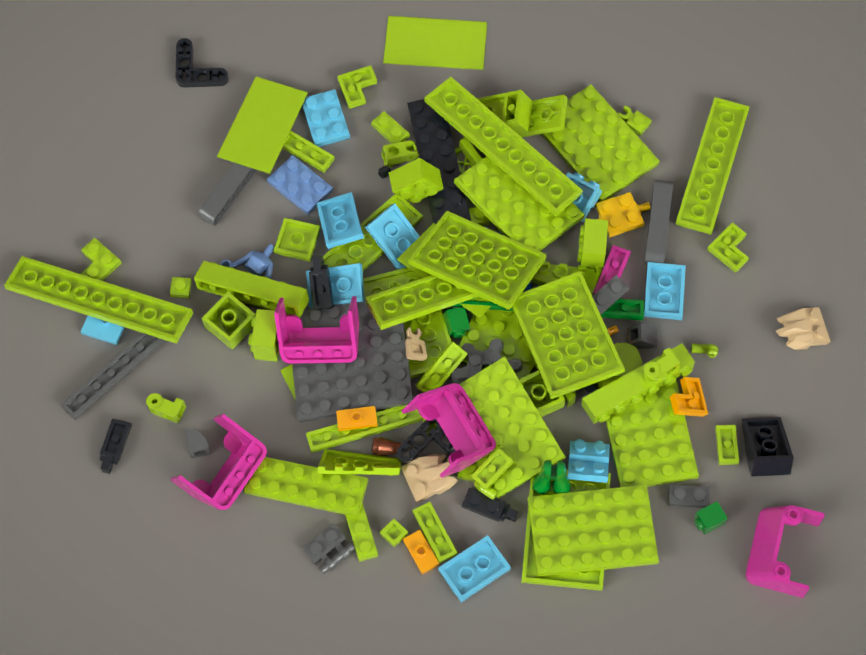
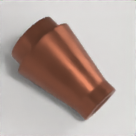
M380 436L373 438L372 453L376 454V456L397 454L401 443Z

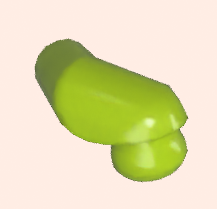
M475 481L474 486L478 491L492 500L495 499L498 494L497 490L490 487L486 491Z

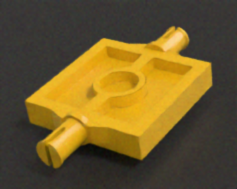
M631 192L598 202L595 206L599 214L598 220H608L607 234L609 238L643 227L644 220L641 212L651 209L649 202L638 205L634 201Z

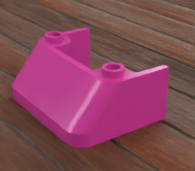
M352 296L348 313L341 317L340 327L303 328L302 320L298 316L286 315L284 298H279L274 315L280 357L284 362L290 364L349 363L356 359L359 340V315L356 296Z
M457 383L418 394L401 410L403 414L418 410L420 415L426 420L437 419L453 446L455 452L450 454V465L440 474L441 478L464 470L488 455L496 447L493 436L463 387Z
M225 414L215 416L213 420L228 431L223 439V444L231 452V455L211 484L201 479L190 483L181 475L172 477L170 481L193 498L218 510H226L232 506L261 464L267 450L262 442Z
M794 505L762 509L757 519L745 577L747 581L752 585L804 598L809 590V586L790 581L791 570L789 566L777 561L784 524L796 526L802 522L818 527L825 513Z

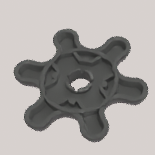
M497 338L493 339L485 351L476 350L470 343L464 344L461 348L468 353L465 357L467 365L463 368L455 369L451 374L452 380L456 383L466 381L482 371L481 369L485 365L490 366L501 359V351L504 347L503 342ZM508 360L515 373L522 370L523 364L520 360Z

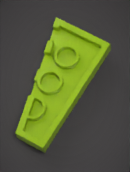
M544 261L531 279V282L544 285L581 271L593 296L602 268L589 269L582 265L571 267L563 263L552 265Z
M324 449L317 474L392 476L400 474L402 463L398 458Z

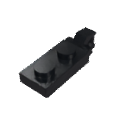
M323 256L312 257L313 267L310 268L309 272L314 310L334 307L328 265L324 264Z
M117 419L111 420L100 451V461H103L101 466L103 473L110 474L113 464L117 465L120 461L132 427L131 423Z
M472 488L468 489L462 503V508L497 522H504V519L515 522L518 511L509 508L510 504L497 498L492 500Z

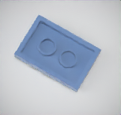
M293 155L267 179V182L306 215H309L317 207V202L323 201L333 191L332 186Z

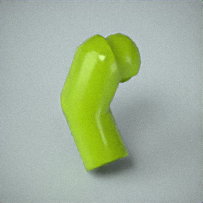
M692 343L691 353L707 354L709 357L714 358L718 355V347L715 344Z

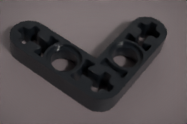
M182 38L177 42L176 80L180 87H217L228 83V73L224 68L193 69L194 49L191 40ZM184 45H187L186 54L183 52ZM182 60H188L189 64L186 66L180 65V62ZM183 72H186L187 78L184 81H182ZM202 74L207 76L206 80L199 81L197 79L198 76Z
M437 419L425 420L398 448L397 458L401 463H410L432 440L449 455L455 452L454 448L451 450L453 447L451 443L445 444L442 442L441 438L445 433ZM429 423H436V430L431 429L427 435L426 431L429 429ZM416 436H423L425 442L422 445H417L414 442ZM410 443L413 447V449L409 453L410 457L405 456L403 458L402 451H408L410 449Z

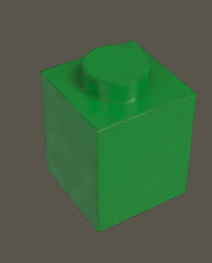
M460 307L445 311L443 316L449 336L455 339L464 337L465 332H468L470 329L465 308Z
M718 501L697 511L694 523L699 531L702 530L705 535L724 525L728 518Z

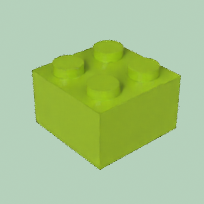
M421 158L389 172L392 192L411 203H418L423 198L433 196L438 191L444 189L440 170Z
M585 218V224L581 225L577 262H581L582 266H586L589 269L600 267L603 270L608 220Z
M227 292L202 317L204 327L233 350L254 328L251 324L252 317L256 316V314Z
M257 309L256 316L252 317L251 325L254 329L253 333L249 334L248 343L251 345V352H253L256 360L278 362L279 344L275 311Z
M539 370L519 379L541 417L564 407L565 399L563 395L554 399L550 398Z

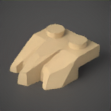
M819 307L798 309L777 318L778 322L784 325L783 328L776 331L777 334L781 337H788L786 346L794 350L808 349L810 346L827 345L831 342Z
M435 453L422 456L401 467L416 502L420 503L435 494L439 495L450 489L458 481L456 477H450V475L443 478L440 477V474L450 465L449 461L444 463L445 454Z

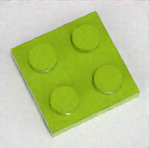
M284 218L274 248V254L311 262L321 230L320 226Z

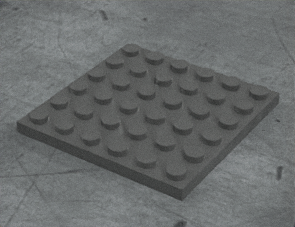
M365 300L364 302H357L359 340L358 353L354 361L349 363L292 364L298 421L305 422L336 417V411L369 406H375L376 410L408 405L413 400L409 359L406 357L404 322L381 330ZM350 303L335 304L334 307L314 310V308L305 309L300 317L303 328L340 327V319L344 314L348 313Z

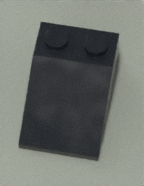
M781 417L742 419L746 457L751 477L791 475L794 457Z

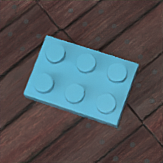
M335 89L305 98L302 107L313 143L316 146L320 147L350 139L349 130Z
M352 192L317 202L328 249L364 238Z
M392 204L365 228L395 268L399 270L406 268V266L400 263L397 258L420 236L397 205Z
M647 263L644 317L682 320L686 265Z
M362 264L328 268L334 305L350 303L352 296H356L357 302H364ZM309 270L306 271V279L309 297L308 303L310 309L313 308V301L310 286Z
M488 535L438 568L439 573L461 603L511 570L510 565Z

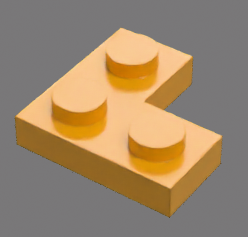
M684 377L680 379L683 394L674 393L670 396L674 414L706 416L708 410L700 378Z

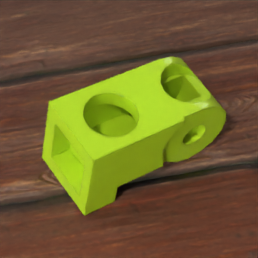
M404 141L383 145L381 156L384 165L392 168L395 164L414 161L418 158L419 154L413 141Z
M670 347L662 352V357L659 360L649 362L644 366L643 379L647 383H656L679 370L680 362Z
M152 393L146 399V404L151 413L175 423H179L186 409L184 400L179 398L172 402L163 399L158 393Z

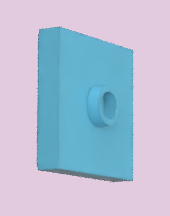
M87 316L81 334L117 345L125 327Z

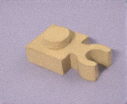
M410 327L405 331L407 359L425 361L427 358L425 341L419 339L421 336L420 329H417L414 334L411 332Z

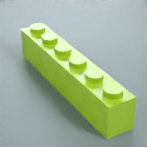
M203 261L194 277L197 289L220 296H224L229 292L241 302L275 311L279 298H284L286 315H296L299 318L309 302L307 289L301 286L289 285L283 281H275L265 276H257L250 272L236 270L233 267H225L215 262Z
M683 343L671 349L680 362L679 370L652 384L647 383L643 379V369L647 364L645 363L583 397L581 405L593 424L598 421L600 423L606 421L611 414L622 412L626 409L627 405L640 402L643 396L647 394H655L659 391L660 387L665 384L666 386L671 385L681 375L683 377L689 375L693 371L695 361ZM662 355L654 358L649 362H656L662 357Z

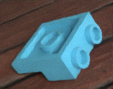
M567 172L566 176L583 190L582 195L573 203L584 213V219L581 220V222H584L591 207L594 208L603 191L596 182L590 180L588 183L583 180L584 176L576 172L574 174Z
M582 439L570 441L568 479L607 483L610 444H605L603 441L590 443Z

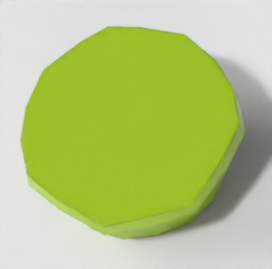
M628 343L614 344L625 368V372L615 376L622 377L642 365L641 356L635 346Z

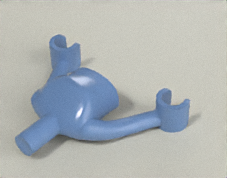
M269 244L263 253L253 250L237 261L231 263L229 260H223L220 265L234 268L246 263L244 268L250 273L260 276L266 270L265 277L271 279L273 262L269 256L275 247Z

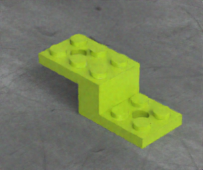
M522 90L477 98L521 137L564 130L567 97L564 94L531 100Z

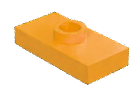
M375 406L336 411L339 431L378 426Z
M421 530L403 538L405 546L422 575L440 566Z

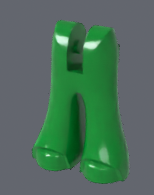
M545 460L540 473L533 481L532 489L538 494H545L550 491L551 480H553V491L556 494L570 492L571 485L566 476L565 463L559 460L557 465H551V460Z

